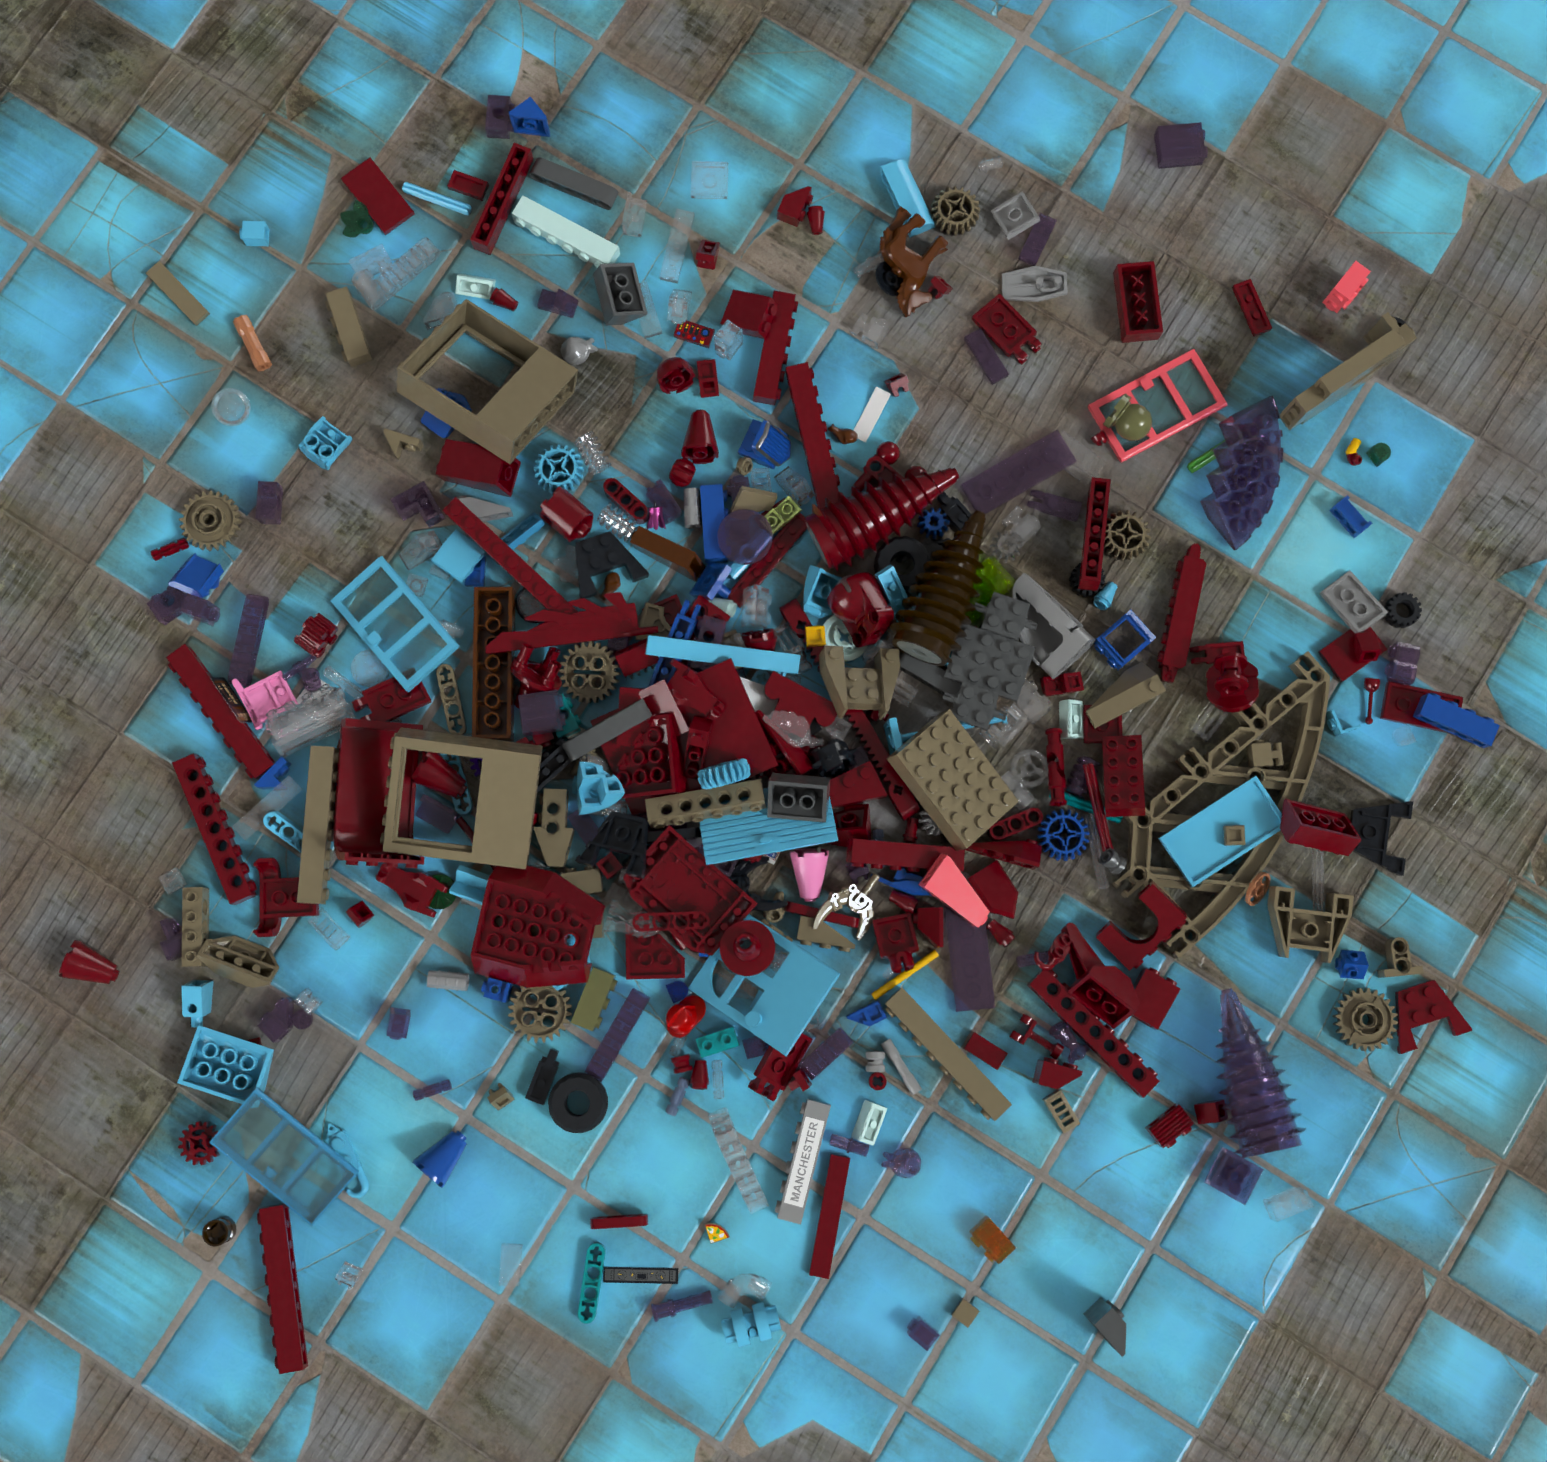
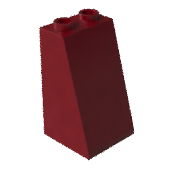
M446 439L441 449L440 461L436 466V475L447 482L511 497L521 462L515 458L509 464L479 444Z

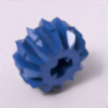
M931 507L930 513L925 509L923 510V518L921 516L918 517L920 522L917 523V527L921 528L920 534L926 532L925 538H929L932 535L933 540H936L937 535L943 537V532L948 531L946 525L949 524V520L945 519L947 514L943 513L941 515L940 508L937 512H934V508ZM930 521H932V523L934 521L937 522L936 526H934V524L933 526H931Z

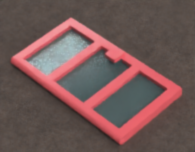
M1192 349L1089 404L1088 409L1101 431L1105 432L1108 443L1118 460L1122 463L1225 408L1227 402L1195 349ZM1125 393L1131 397L1129 401L1131 404H1140L1151 413V430L1144 438L1137 441H1129L1122 438L1117 433L1115 426H1111L1109 429L1103 425L1107 417L1116 410L1114 407Z

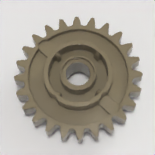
M210 490L208 495L202 491L201 497L195 494V500L189 498L190 505L184 504L186 511H180L184 517L179 518V521L184 523L179 527L185 530L182 535L187 537L186 540L189 543L192 542L194 547L199 546L201 550H204L206 547L209 551L213 547L218 551L220 545L226 548L227 541L233 543L231 537H238L235 531H241L237 524L242 523L238 519L242 514L237 511L239 507L234 505L235 502L229 499L226 494L222 496L219 491L215 495L212 490ZM214 517V521L211 524H207L208 520Z
M1357 988L1356 992L1350 990V996L1343 994L1344 1001H1337L1340 1007H1334L1338 1014L1333 1015L1334 1018H1337V1022H1334L1333 1025L1339 1026V1029L1335 1032L1342 1033L1340 1039H1347L1346 1045L1350 1046L1353 1044V1049H1359L1360 1047L1361 1051H1366L1367 1048L1369 1051H1374V1046L1377 1049H1381V1043L1388 1045L1387 1038L1393 1039L1390 1033L1397 1032L1393 1025L1398 1024L1397 1021L1393 1020L1398 1015L1392 1013L1395 1006L1388 1005L1391 1000H1384V993L1377 995L1378 991L1372 990L1370 992V988H1365L1364 991L1362 988ZM1364 1014H1366L1369 1019L1366 1025L1362 1021V1017Z

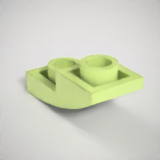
M788 496L776 508H772L760 522L773 535L797 516L802 509L791 496Z

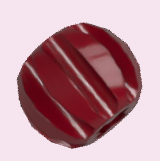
M677 459L669 473V479L676 486H688L692 481L696 468L688 459Z

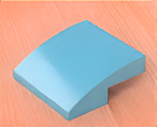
M455 530L443 543L431 562L463 583L474 571V566L486 555V552L471 539Z

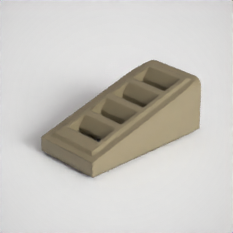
M1060 1089L1042 1099L1063 1134L1080 1124ZM1060 1098L1061 1101L1052 1106L1051 1103ZM1064 1104L1065 1108L1056 1113L1055 1109ZM1068 1111L1069 1115L1060 1120L1059 1116ZM1072 1118L1073 1122L1064 1127L1062 1123Z

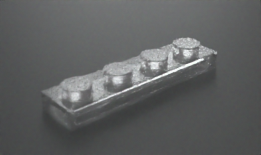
M676 209L659 276L660 280L678 284L695 217L694 212Z

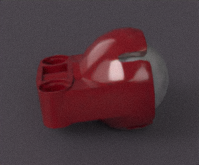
M868 572L843 577L827 598L832 613L842 620L852 637L853 644L857 648L875 644L888 629L894 618V611L883 598L877 579Z

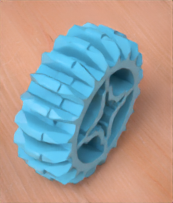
M560 444L557 445V449H554L553 445H550V451L543 449L544 455L538 454L540 460L534 461L537 466L533 468V471L536 472L534 477L538 479V485H543L544 491L549 489L550 494H553L559 486L567 490L570 488L574 491L573 484L580 485L578 479H583L581 473L585 471L584 467H582L584 464L583 460H579V453L575 454L573 448L568 451L567 445L561 449ZM561 457V459L557 461L552 460L553 458ZM569 461L574 464L572 475L567 470ZM546 464L551 469L548 479L544 476ZM559 467L560 469V467H562L563 471L559 472L558 470V472H556L555 468ZM558 479H565L563 482H556Z
M736 759L700 770L698 772V781L702 789L717 788L748 778L751 775V769L747 759Z

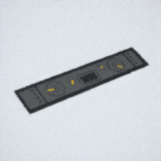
M604 1267L603 1282L678 1284V1268Z

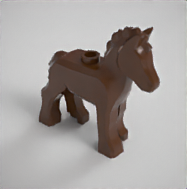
M900 206L892 223L883 231V237H880V252L884 261L892 268L891 271L896 276L903 278V282L897 290L898 295L896 299H898L897 303L904 317L910 316L911 312L915 313L916 308L931 302L932 294L930 292H922L919 288L925 280L929 265L933 259L948 250L946 248L948 242L942 236H936L922 256L906 246L908 233L914 228L922 227L926 221L917 213L910 218L911 214ZM909 219V221L903 225L904 221Z

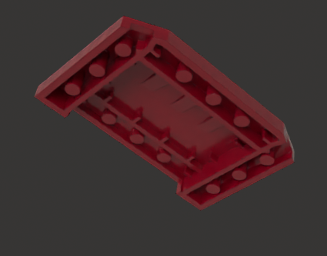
M670 825L647 849L645 878L640 879L628 876L627 874L623 877L631 898L648 913L703 911L707 913L710 923L704 929L668 931L690 950L711 956L719 949L720 941L725 931L734 923L743 921L758 904L713 864L706 865L705 857ZM689 914V927H693L692 922H698L699 926H703V922H706V918H703L702 914L699 915V918L693 919V914ZM678 915L675 919L676 925L680 927L684 926L687 922L686 917L683 915ZM664 916L656 918L660 924L666 925L667 920Z

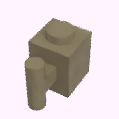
M1264 740L1252 741V744L1246 746L1248 766L1250 768H1268L1273 766V759L1276 761V766H1284L1281 742L1273 743L1274 751H1272L1271 742L1264 743Z

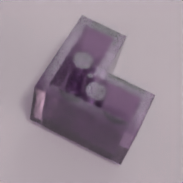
M424 481L390 499L403 521L420 513L430 528L446 519Z

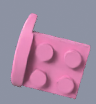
M281 670L246 688L242 686L238 679L232 680V684L241 698L256 730L263 728L262 723L299 705Z

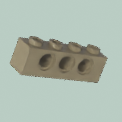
M182 888V967H207L197 957V953L206 939H209V888Z

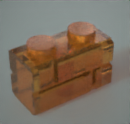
M987 1215L969 1231L973 1235L970 1239L978 1248L981 1245L986 1250L984 1255L992 1263L996 1261L1000 1264L1016 1248Z

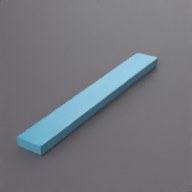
M648 635L645 652L646 655L715 664L732 658L735 666L798 674L801 656L791 653Z

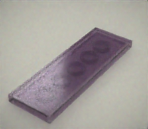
M1056 430L966 481L960 487L974 510L987 514L1073 465L1077 460L1059 431Z
M944 905L956 1012L995 1008L986 922L979 928L972 926Z

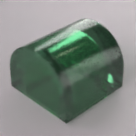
M1377 443L1366 454L1374 465L1378 467L1390 457L1391 449L1385 443Z

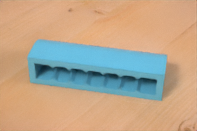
M896 160L881 166L880 176L896 210L901 206L911 214L910 218L917 213L926 221L922 227L911 230L908 233L909 238L935 228L932 215L906 161ZM909 219L905 220L903 225L906 224L909 221Z

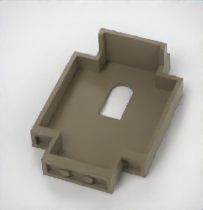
M1387 312L1363 336L1368 343L1367 347L1320 377L1314 385L1297 395L1280 413L1279 418L1289 431L1300 423L1304 424L1396 360L1417 339L1414 330L1408 327L1406 323L1399 327L1397 320Z

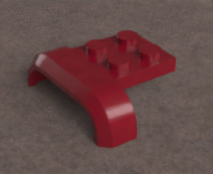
M258 858L253 863V866L258 869L260 877V920L258 928L253 930L257 937L277 936L281 927V918L319 916V904L297 903L299 877L281 878L280 866L275 858Z

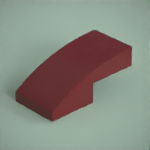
M715 359L697 361L701 398L719 396Z
M1081 672L1063 673L1055 679H1052L1050 676L1040 678L1043 697L1084 690Z

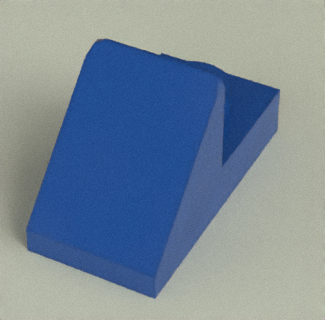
M281 756L254 785L260 789H288L279 777L287 774L292 764Z

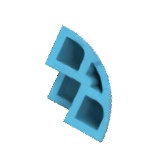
M579 762L576 781L579 815L606 809L623 797L625 794L624 788L614 774L610 775L604 771L601 765L591 762Z

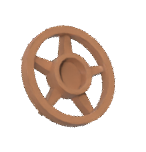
M1261 871L1249 883L1244 901L1250 906L1258 904L1265 896L1271 881L1268 873Z

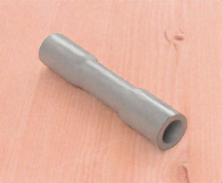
M889 1038L881 1043V1047L895 1065L910 1093L914 1095L922 1090L916 1078L900 1057L892 1040Z

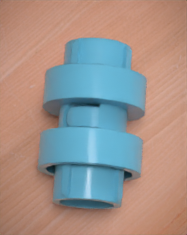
M763 1302L752 1305L753 1311L744 1314L742 1308L731 1310V1317L721 1320L726 1344L737 1342L740 1348L751 1345L749 1338L759 1336L760 1342L772 1339L771 1333L781 1330L776 1305L764 1307Z

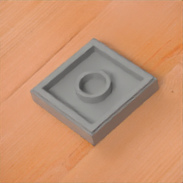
M1023 191L991 210L992 216L1008 240L1041 221Z

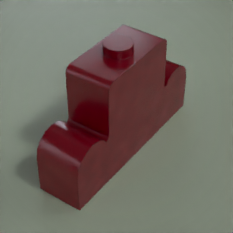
M772 671L763 691L767 699H778V703L769 719L787 736L792 734L798 738H803L813 719H815L816 724L820 727H828L834 722L837 712L830 700Z

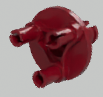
M528 643L522 644L518 656L514 658L510 666L512 674L521 683L516 699H514V705L523 711L530 710L538 693L542 691L556 692L560 689L562 681L557 674L562 665L556 661L561 653L559 649L556 652L557 648L549 647L545 659L537 663L529 660L534 647Z
M743 920L731 925L723 934L720 941V955L726 967L735 974L754 976L765 971L773 963L776 950L775 941L769 929L763 924L753 920ZM745 941L752 943L747 949L741 948Z

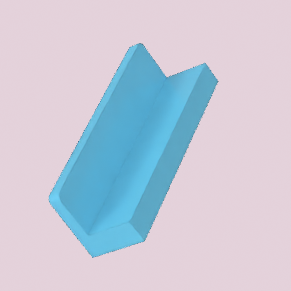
M460 865L456 871V881L449 889V893L482 905L490 875Z

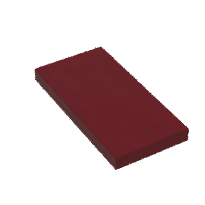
M371 157L341 178L342 182L385 235L415 214Z
M1388 681L1385 686L1380 719L1448 733L1414 718L1413 715L1421 696L1435 693L1441 696L1440 699L1453 701L1459 705L1458 707L1462 708L1463 697Z

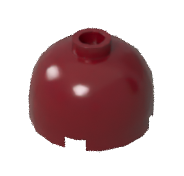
M681 357L668 358L657 369L658 384L661 390L667 394H671L670 391H676V394L681 393L693 384L694 371L688 361Z

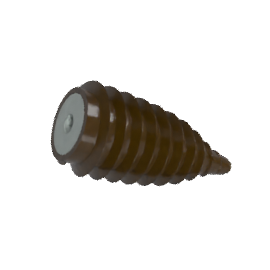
M975 510L964 523L961 530L954 533L953 540L943 542L942 547L944 550H936L932 553L934 561H928L923 564V569L926 573L916 575L915 580L918 585L909 587L908 592L911 597L902 600V606L905 610L896 612L895 615L898 622L892 623L889 627L894 635L893 645L903 653L928 664L944 666L946 663L952 662L949 657L951 651L961 650V646L956 642V638L967 637L966 633L961 629V625L971 624V620L965 613L976 610L975 606L969 602L970 598L980 597V594L973 588V584L983 583L982 579L976 575V570L984 569V566L979 562V554H984L980 547L981 540L984 539L982 535L986 522L985 513Z

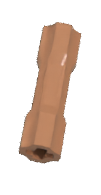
M241 315L235 318L233 324L241 336L257 371H264L270 368L272 363L263 349L249 317Z

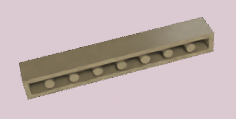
M310 747L297 903L326 905V900L329 899L327 881L331 878L329 861L332 860L333 851L330 849L331 841L334 840L332 823L335 816L334 802H336L335 788L339 760V749L335 747Z
M902 987L884 1003L887 1006L884 1010L892 1018L896 1016L900 1020L898 1025L905 1032L909 1030L914 1035L912 1040L919 1047L923 1045L928 1050L926 1055L933 1062L937 1060L941 1064L940 1070L946 1076L950 1074L955 1079L953 1084L960 1091L964 1089L969 1094L967 1099L974 1106L978 1104L982 1108L980 1112L987 1120L991 1118L996 1121L1012 1105Z

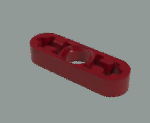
M648 1214L590 1218V1229L648 1225Z

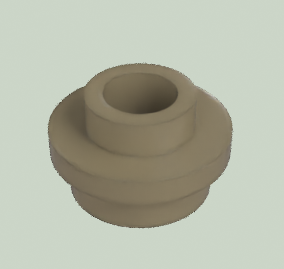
M741 457L736 464V470L743 476L752 471L753 463L751 458Z

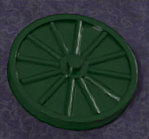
M433 875L434 878L446 884L449 889L454 884V881L446 875ZM449 889L447 893L437 890L429 907L445 909L454 902L456 896L450 894Z

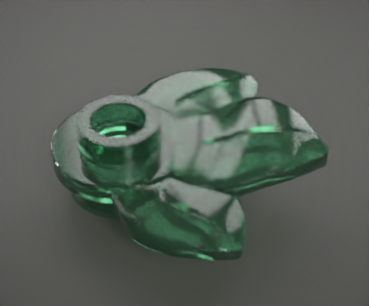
M355 200L353 211L340 213L341 219L346 225L343 230L345 236L354 238L359 234H369L373 230V220L369 217L368 208L362 202ZM367 222V227L363 228V224Z

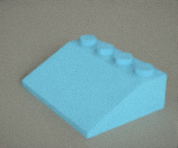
M198 1025L177 1083L243 1104L254 1089L259 1088L262 1092L265 1091L274 1049ZM257 1099L251 1107H259L261 1101Z

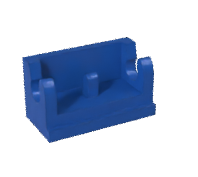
M1347 495L1329 511L1350 535L1355 538L1373 523L1371 521L1367 522L1348 501L1350 497Z

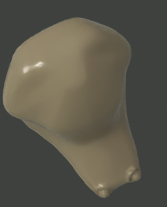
M782 891L776 893L773 900L779 899L783 902L784 893ZM784 907L763 911L764 918L772 923L783 919L785 913Z

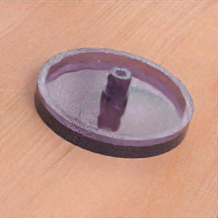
M743 509L730 513L723 519L718 529V545L721 552L727 559L737 564L749 565L762 560L772 546L773 533L769 522L763 515L753 510Z

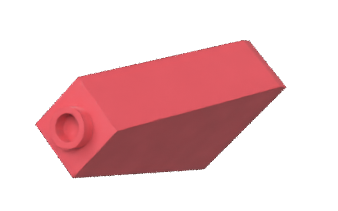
M941 853L919 886L972 926L979 928L987 921L989 910L948 855Z

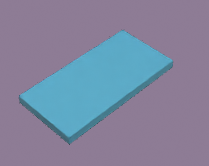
M1254 776L1158 839L1192 888L1281 830L1282 813L1257 776ZM1244 825L1246 845L1224 846L1223 826Z

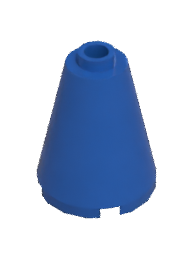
M451 1131L415 1158L412 1163L431 1180L435 1181L439 1187L443 1188L467 1145L465 1142L466 1137L459 1131L456 1133Z

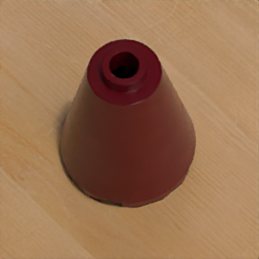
M701 409L691 414L681 450L682 458L693 460V464L712 463L715 457H719L710 414Z
M428 752L425 755L427 758L421 761L416 768L411 781L455 798L458 795L462 796L467 789V786H465L466 781L439 753Z
M74 940L70 946L74 949L65 955L59 970V977L110 984L111 981L115 982L120 973L117 970L118 966L81 941Z

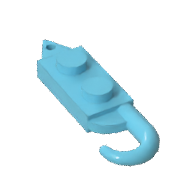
M329 1123L327 1139H325L327 1145L359 1170L358 1175L355 1177L359 1179L361 1190L354 1193L347 1189L346 1192L352 1198H360L367 1193L369 1188L368 1179L361 1167V1162L346 1131ZM337 1164L341 1174L345 1176L347 1171Z

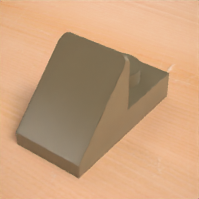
M384 428L383 432L398 460L403 447L411 452H415V450L422 451L424 445L420 439Z

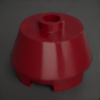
M764 628L759 631L751 630L742 633L740 644L745 648L775 651L777 636H775L773 628Z

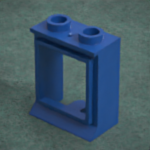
M1130 609L1095 639L1094 647L1100 654L1106 656L1107 662L1112 668L1119 670L1149 645L1156 636ZM1127 620L1145 642L1123 659L1105 637Z

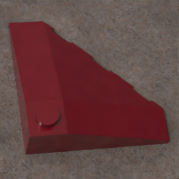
M671 714L651 716L647 721L650 725L645 732H640L632 742L634 747L630 753L624 754L616 766L619 768L614 775L621 782L625 792L621 799L686 792L685 772Z

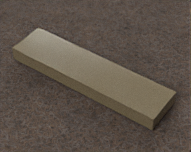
M160 261L146 272L147 276L196 326L210 315L202 304Z

